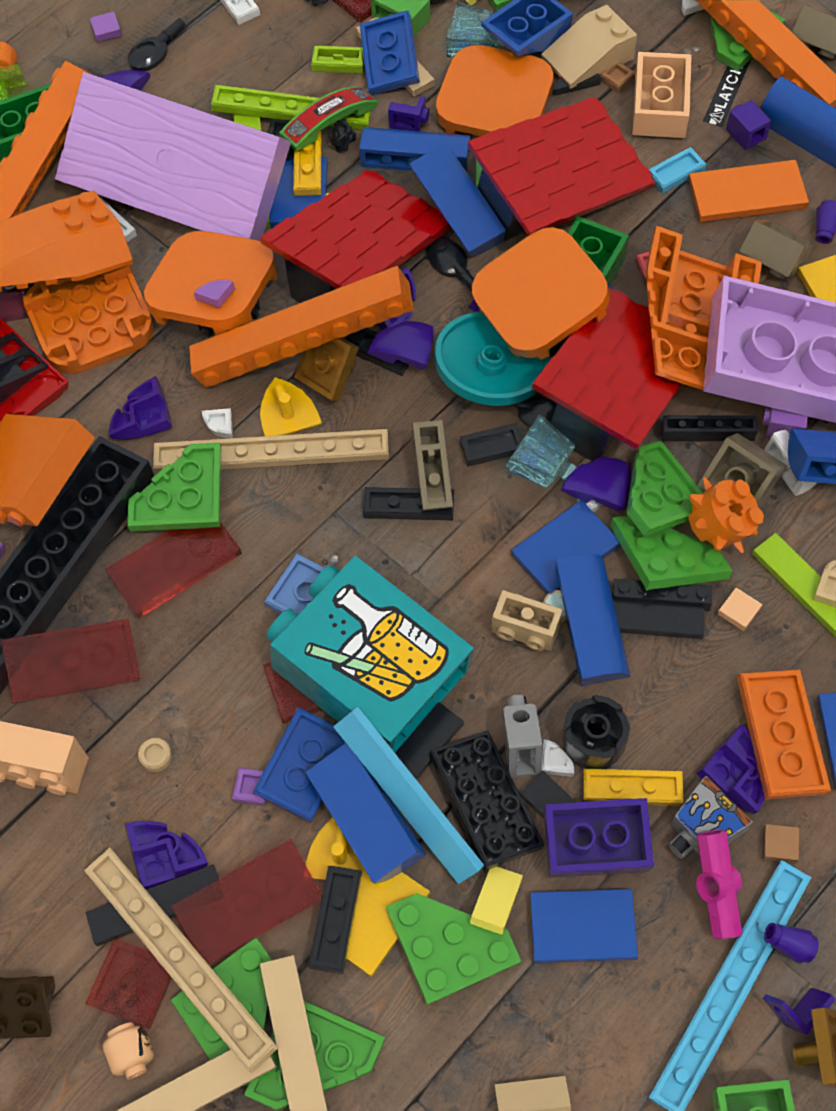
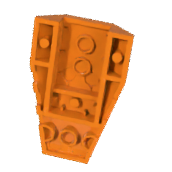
M94 190L66 199L56 200L0 223V292H2V287L14 285L16 289L28 288V283L45 281V285L58 284L57 279L71 277V281L84 280L133 264V259L118 219Z
M656 226L646 268L655 375L703 390L712 296L724 275L759 284L762 262L735 253L727 266L680 250L682 234Z

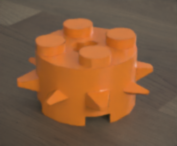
M706 477L703 478L706 491L701 494L689 495V500L693 505L692 513L688 515V519L693 532L701 542L707 540L717 551L735 545L741 554L744 553L742 540L748 536H757V528L763 523L764 514L751 494L749 485L739 479L737 481L722 480L713 486Z

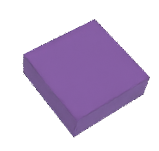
M114 12L90 18L97 42L122 36Z
M238 768L232 797L233 802L266 806V800L253 794L264 771Z

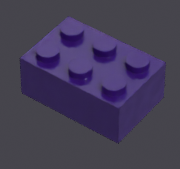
M647 798L545 804L543 813L549 878L649 872L654 867Z

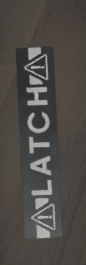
M751 59L739 71L729 66L726 67L703 119L704 122L723 126Z

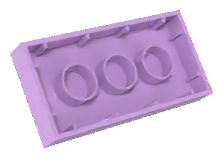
M83 72L55 179L87 191L94 190L101 196L201 231L261 241L260 237L264 235L291 141Z
M724 275L712 296L703 392L836 423V303Z

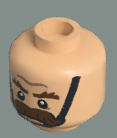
M130 1022L107 1033L108 1038L103 1043V1051L111 1073L116 1076L126 1075L127 1080L145 1074L147 1072L146 1065L154 1058V1051L146 1030L143 1027L134 1026V1023Z

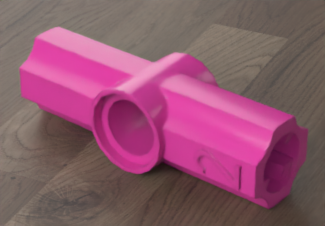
M725 830L699 832L696 835L702 873L697 878L696 888L700 897L707 902L712 936L716 939L738 937L742 935L736 894L741 891L742 878L738 870L731 864L727 832Z

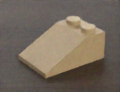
M604 5L579 19L541 53V59L546 61L559 77H562L571 89L576 84L597 73H602L619 62L625 64L633 60L637 34L608 5Z

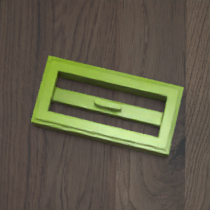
M314 46L311 63L313 72L363 74L364 56L362 47Z

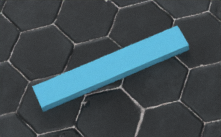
M359 707L355 708L333 726L458 884L477 873L484 866Z

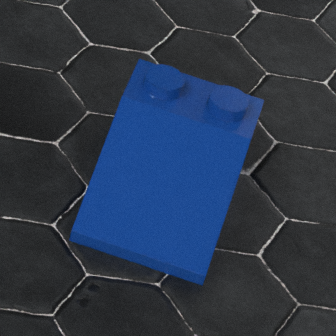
M513 0L482 21L481 27L517 56L545 51L571 28L573 13L557 0Z

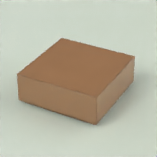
M620 62L599 74L601 82L617 93L635 79V72Z
M765 824L763 860H783L789 863H797L799 861V828Z

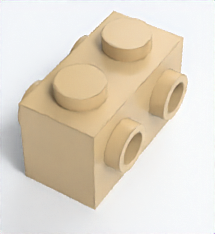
M502 590L492 617V633L506 641L517 640L526 643L533 650L552 651L561 625L563 609Z

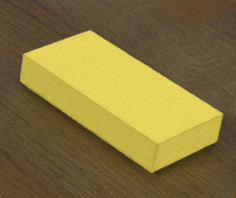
M500 867L489 869L472 913L470 924L503 935L523 875Z

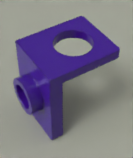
M811 988L793 1010L785 1001L767 994L762 998L786 1027L805 1035L814 1027L811 1009H829L836 1000L832 994L815 988Z

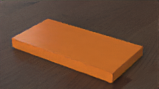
M796 160L689 173L688 180L700 222L808 208L809 200Z
M801 670L740 673L737 681L765 800L818 796L830 793L831 788Z

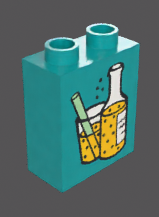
M354 556L341 570H338L333 565H329L319 573L309 589V595L314 599L299 615L289 608L282 612L272 623L266 635V638L272 642L270 644L272 669L337 722L359 707L395 753L438 702L441 703L468 673L474 647L361 559Z

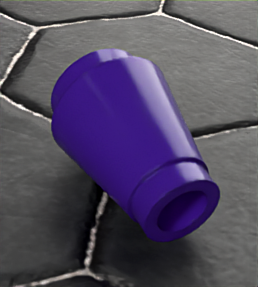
M834 200L822 201L816 209L815 240L822 244H829L836 233V201Z
M770 923L764 932V941L766 943H769L796 963H809L818 952V939L813 936L810 930Z

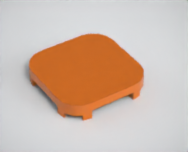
M483 45L464 47L451 60L438 93L436 120L446 130V134H456L459 131L482 136L499 128L504 129L524 120L539 117L544 113L549 96H552L554 74L552 68L543 59L531 55L517 56L512 51Z
M554 227L542 228L530 234L483 267L477 273L472 283V295L480 312L484 314L507 344L511 353L518 359L520 356L525 358L539 357L540 360L549 357L548 350L592 319L596 318L599 322L607 315L606 308L610 302L611 295L604 275L574 238L563 229Z
M209 231L186 233L177 238L170 246L146 284L144 298L148 310L154 316L156 322L165 325L168 319L213 328L215 336L253 321L251 311L268 281H276L278 275L273 252L258 240ZM216 280L233 281L235 290L220 308L196 300L194 292L202 285Z
M130 265L79 281H71V277L57 279L58 284L45 285V281L34 282V285L28 290L26 297H23L24 307L47 361L61 373L75 374L84 372L136 352L146 346L153 336V319L132 274Z

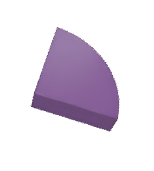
M230 280L211 281L199 287L194 292L196 300L220 308L235 290L233 281Z

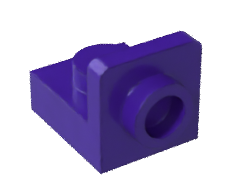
M420 96L417 106L391 102L388 108L389 128L421 131L423 123L427 124L430 108L426 107V97Z

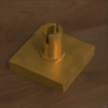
M338 338L319 347L303 351L294 377L331 401H340L348 376L355 371L352 367H356L355 357L359 347L344 338Z
M828 1008L811 1009L816 1041L801 1044L794 1043L792 1049L794 1061L798 1067L819 1064L822 1085L836 1088V1011Z

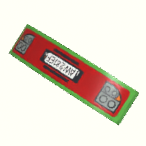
M347 87L336 90L317 99L300 111L279 132V136L291 141L290 146L297 152L317 141V132L352 112L359 117L377 107L378 101L362 87Z

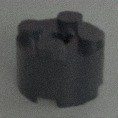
M594 695L592 698L584 699L579 703L577 701L566 713L562 741L564 751L573 762L588 769H608L618 762L625 751L630 731V724L623 712L622 706L611 698ZM593 730L599 731L600 735H593Z

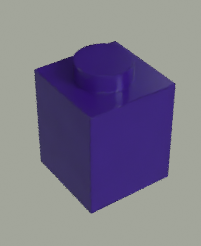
M750 100L743 105L735 106L730 111L726 130L747 150L767 139L771 120Z

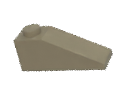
M443 420L414 422L412 424L411 437L422 510L453 508Z

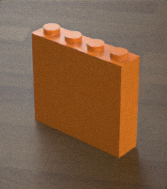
M5 414L0 422V523L11 522L20 527L23 525L38 526L95 439L76 419Z

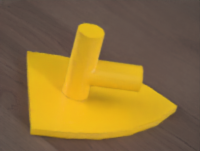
M276 377L266 389L261 402L260 419L265 436L289 435L322 424L314 403L303 390Z
M333 817L319 831L311 844L306 860L304 878L326 880L328 866L360 870L362 872L364 870L363 865Z

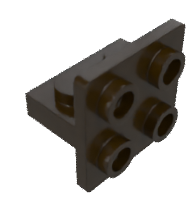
M54 976L0 977V1039L49 1037L51 1035L52 1027L48 1010L55 990Z

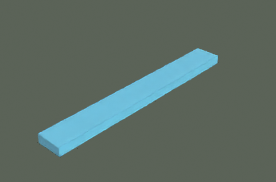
M783 860L779 862L745 923L742 935L738 936L648 1097L650 1101L666 1111H685L774 948L764 941L766 927L770 923L786 926L812 877Z

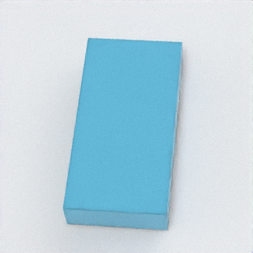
M689 147L648 170L655 181L654 186L663 194L687 181L689 173L706 171L707 164Z

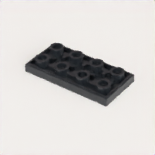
M488 730L430 750L429 757L476 856L484 864L482 867L483 871L531 854L544 847L545 844Z

